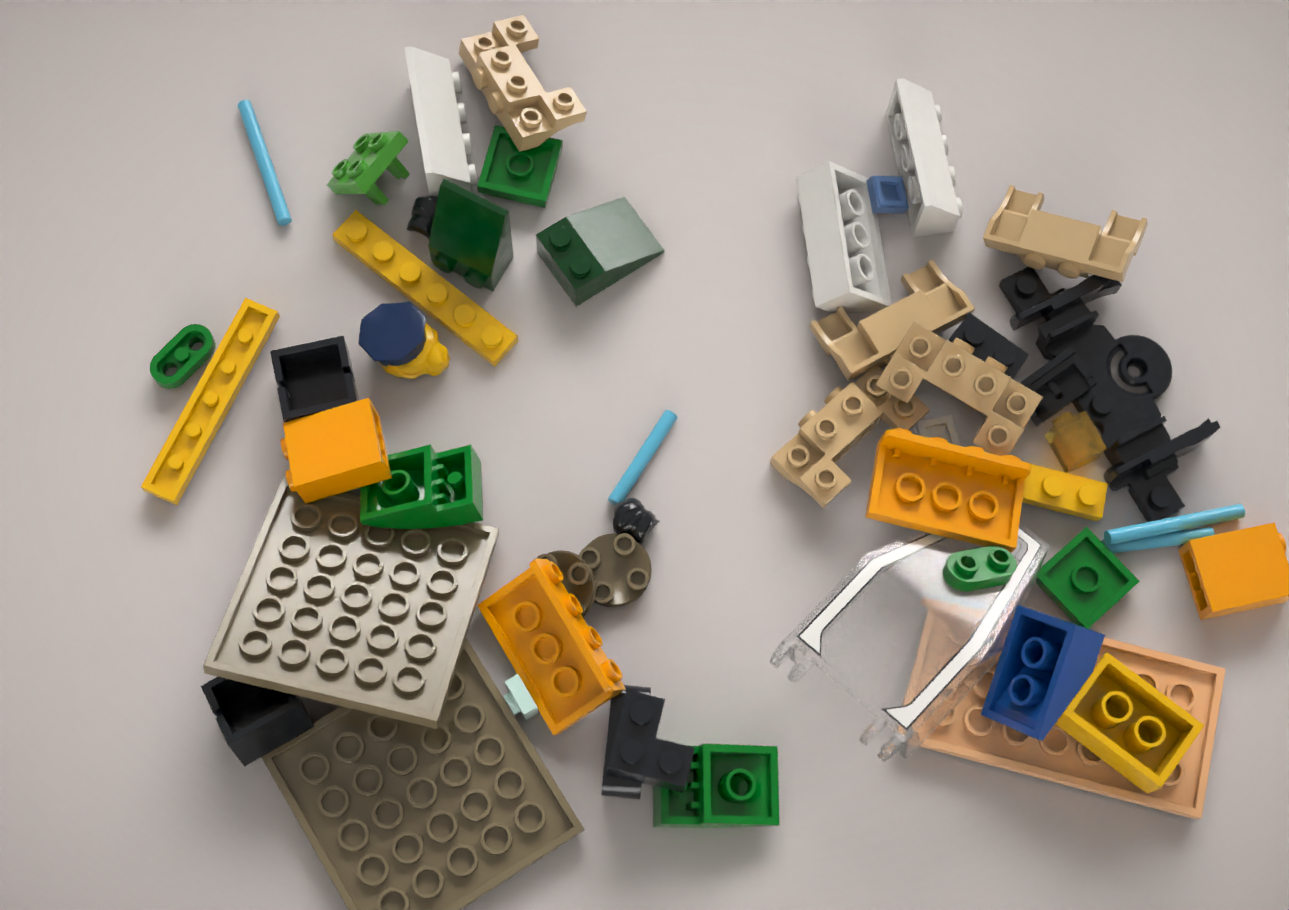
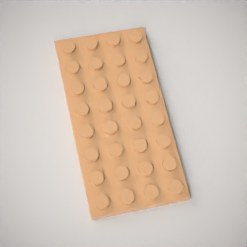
M931 592L926 594L902 706L909 704L969 640L989 607ZM1003 611L982 649L908 730H905L900 724L897 725L894 739L896 741L1197 820L1202 818L1226 669L1104 637L1098 658L1108 652L1205 725L1162 788L1149 794L1129 781L1056 724H1054L1042 741L981 715L1014 617L1013 613Z

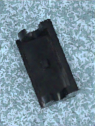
M1070 346L1021 381L1020 384L1043 397L1030 417L1038 427L1096 386L1097 382Z

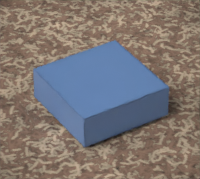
M871 176L866 181L872 213H904L909 209L903 176Z

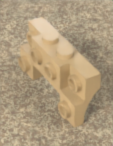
M524 15L495 21L492 32L463 38L459 48V55L470 71L476 88L481 89L488 100L491 112L498 116L519 152L539 147L556 132L585 121L587 113L571 87L548 93L543 89L521 54L528 50L536 49L539 43V37Z
M1009 186L1001 206L995 215L990 218L984 233L985 247L1019 255L1020 260L1030 268L1041 270L1046 267L1057 270L1059 274L1072 279H1076L1078 276L1088 278L1093 274L1120 282L1124 281L1133 255L1136 256L1147 228V218L1142 217L1141 220L1118 215L1117 211L1112 210L1102 232L1099 225L1040 211L1045 200L1044 194L1041 192L1035 195L1016 190L1015 186Z
M934 260L929 261L926 266L910 274L905 273L902 275L901 282L910 294L909 296L859 321L858 327L851 321L842 306L837 308L835 313L810 323V329L826 355L833 356L848 381L876 366L880 368L886 366L913 321L939 336L941 332L962 322L969 313H973L975 308L964 291L957 288L945 277Z
M913 321L877 381L876 386L908 404L922 379L926 380L987 416L972 440L973 443L992 454L999 456L1009 455L1043 397L1006 375L1005 371L1008 367L988 356L984 362L972 355L975 348L959 338H955L952 343Z
M879 366L868 370L855 383L851 382L846 388L842 389L839 386L834 389L824 400L826 405L819 412H816L814 409L808 412L798 423L801 427L798 434L771 458L770 464L785 479L803 489L823 509L844 488H847L852 481L835 462L877 426L880 419L893 429L903 428L909 430L930 411L915 394H913L907 404L876 386L883 373Z

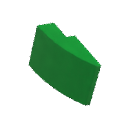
M430 444L387 455L392 478L360 487V521L363 525L397 529H425L462 525L483 520L481 461L471 444L438 453L434 451Z
M706 743L699 746L687 745L695 747L684 792L680 793L653 786V827L738 828L779 826L778 746Z

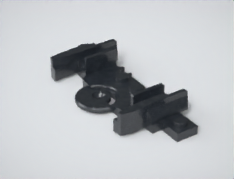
M1030 267L1002 279L999 287L1016 312L1010 318L1012 329L1015 331L1044 317L1046 322L1037 326L1038 338L1035 343L1044 359L1051 361L1071 346L1097 382L1096 386L1072 403L1082 417V429L1086 426L1094 425L1100 430L1101 436L1095 438L1092 446L1101 448L1112 465L1103 474L1109 488L1113 491H1118L1129 485L1130 488L1127 491L1147 522L1165 519L1182 510L1185 505L1166 476L1174 473L1179 468L1177 458L1194 451L1204 444L1220 428L1218 421L1211 423L1208 418L1199 427L1191 429L1171 440L1164 426L1167 419L1161 415L1154 401L1166 391L1172 379V364L1168 354L1157 342L1144 336L1127 335L1115 340L1104 325H1093L1099 313L1096 310L1090 312L1085 305L1097 298L1116 294L1122 284L1116 280L1092 275L1070 289L1065 290L1063 287L1050 294L1035 269ZM1121 349L1125 355L1120 359L1117 366L1120 379L1133 387L1145 385L1148 390L1147 392L1132 393L1126 391L1113 379L1111 361ZM1128 367H1137L1140 371V376H1131L1128 372Z

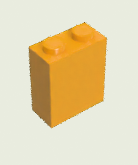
M369 398L283 423L285 438H282L280 443L286 460H289L290 470H286L287 483L292 492L297 491L305 503L392 478L380 416Z
M1275 522L1192 539L1178 549L1200 620L1285 603L1289 600V563L1285 554L1286 542L1283 535L1278 533Z

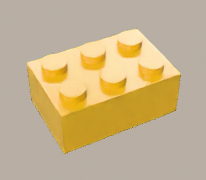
M1108 652L1097 659L1092 674L1055 723L1147 794L1162 788L1205 726Z

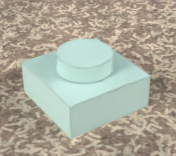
M517 674L506 680L505 684L509 692L504 694L503 697L512 713L516 715L521 712L526 721L539 714L538 707L520 676Z

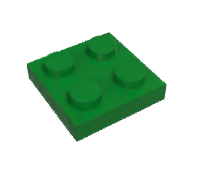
M495 125L477 184L478 193L546 208L562 152L563 140L549 137L539 147L519 152L506 129Z
M1088 527L1084 528L1031 576L1038 586L1076 625L1090 628L1140 582Z

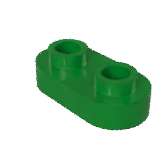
M191 324L184 327L152 358L150 373L159 386L166 389H174L183 385L213 355L216 344L209 329L200 324ZM195 343H203L201 349L192 350V346ZM177 368L174 375L166 376L168 369Z
M988 546L951 554L943 567L942 575L946 583L958 591L969 592L1007 584L1016 571L1017 562L1014 556L1002 547Z

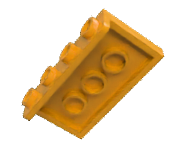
M903 428L885 430L877 442L865 518L984 547L998 546L1012 553L1017 547L1025 479L1031 472V464L1023 462L1020 458L1013 455L999 456L986 453L982 448L976 446L962 447L950 444L947 440L939 437L925 438L913 435L912 432Z
M536 558L529 563V569L477 606L554 736L561 734L626 688L621 681L623 675L620 668L612 659L606 657L601 648L603 641L600 635L592 626H588L582 617L583 608L573 594L567 592L561 582L564 580L561 570L554 562L548 559Z

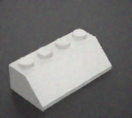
M412 46L404 47L429 196L438 197L440 184L443 179L472 192L471 186L477 185L478 182L475 165H467L466 155L472 154L469 133L462 134L460 125L467 123L464 102H456L455 94L462 93L458 72L451 73L450 62L447 58Z
M904 78L896 79L886 110V119L899 176H903L909 206L907 214L912 237L954 232L959 218L963 216V205L961 198L955 196L953 188L956 183V176L953 166H948L946 157L949 150L946 135H941L939 127L941 124L940 106L938 104L934 105L931 91Z
M830 161L796 177L798 186L797 198L801 206L802 231L806 240L807 264L811 274L812 297L815 307L835 313L837 308L842 306L846 313L879 311L892 305L877 213H872L866 182L869 178Z

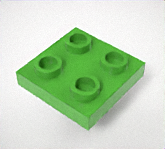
M400 131L366 133L362 135L353 145L355 151L351 156L339 162L332 170L331 174L333 177L327 183V186L336 195L364 194L376 205L380 203L385 205L389 199L375 182L385 170H388L398 180L401 177L406 179L410 175L396 157L409 141Z

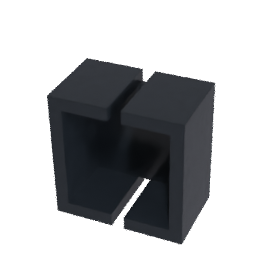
M344 336L270 351L275 380L279 387L277 390L284 422L359 401L350 353Z
M216 677L201 686L210 708L216 716V721L227 745L244 767L315 727L302 700L297 695L221 677Z

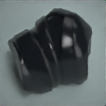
M429 195L417 197L412 207V217L407 224L406 229L408 231H416L430 239L438 197Z
M636 498L621 501L614 507L613 531L617 534H629L640 544L644 542L647 535L660 522Z

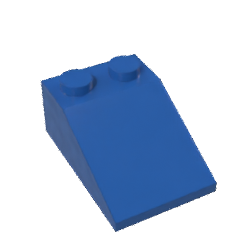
M1017 605L981 715L1043 741L1092 674L1105 635L1049 614Z

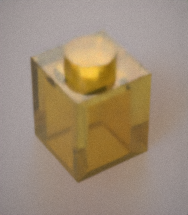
M1086 410L1074 416L1072 412H1067L1052 421L1053 426L1045 436L1065 473L1072 472L1098 460L1107 449Z

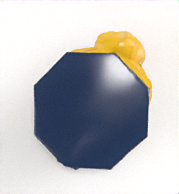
M409 301L381 304L362 318L358 344L374 361L380 363L386 373L399 378L416 379L423 374L437 376L449 367L450 356L447 347L439 343L437 331L426 323V316Z

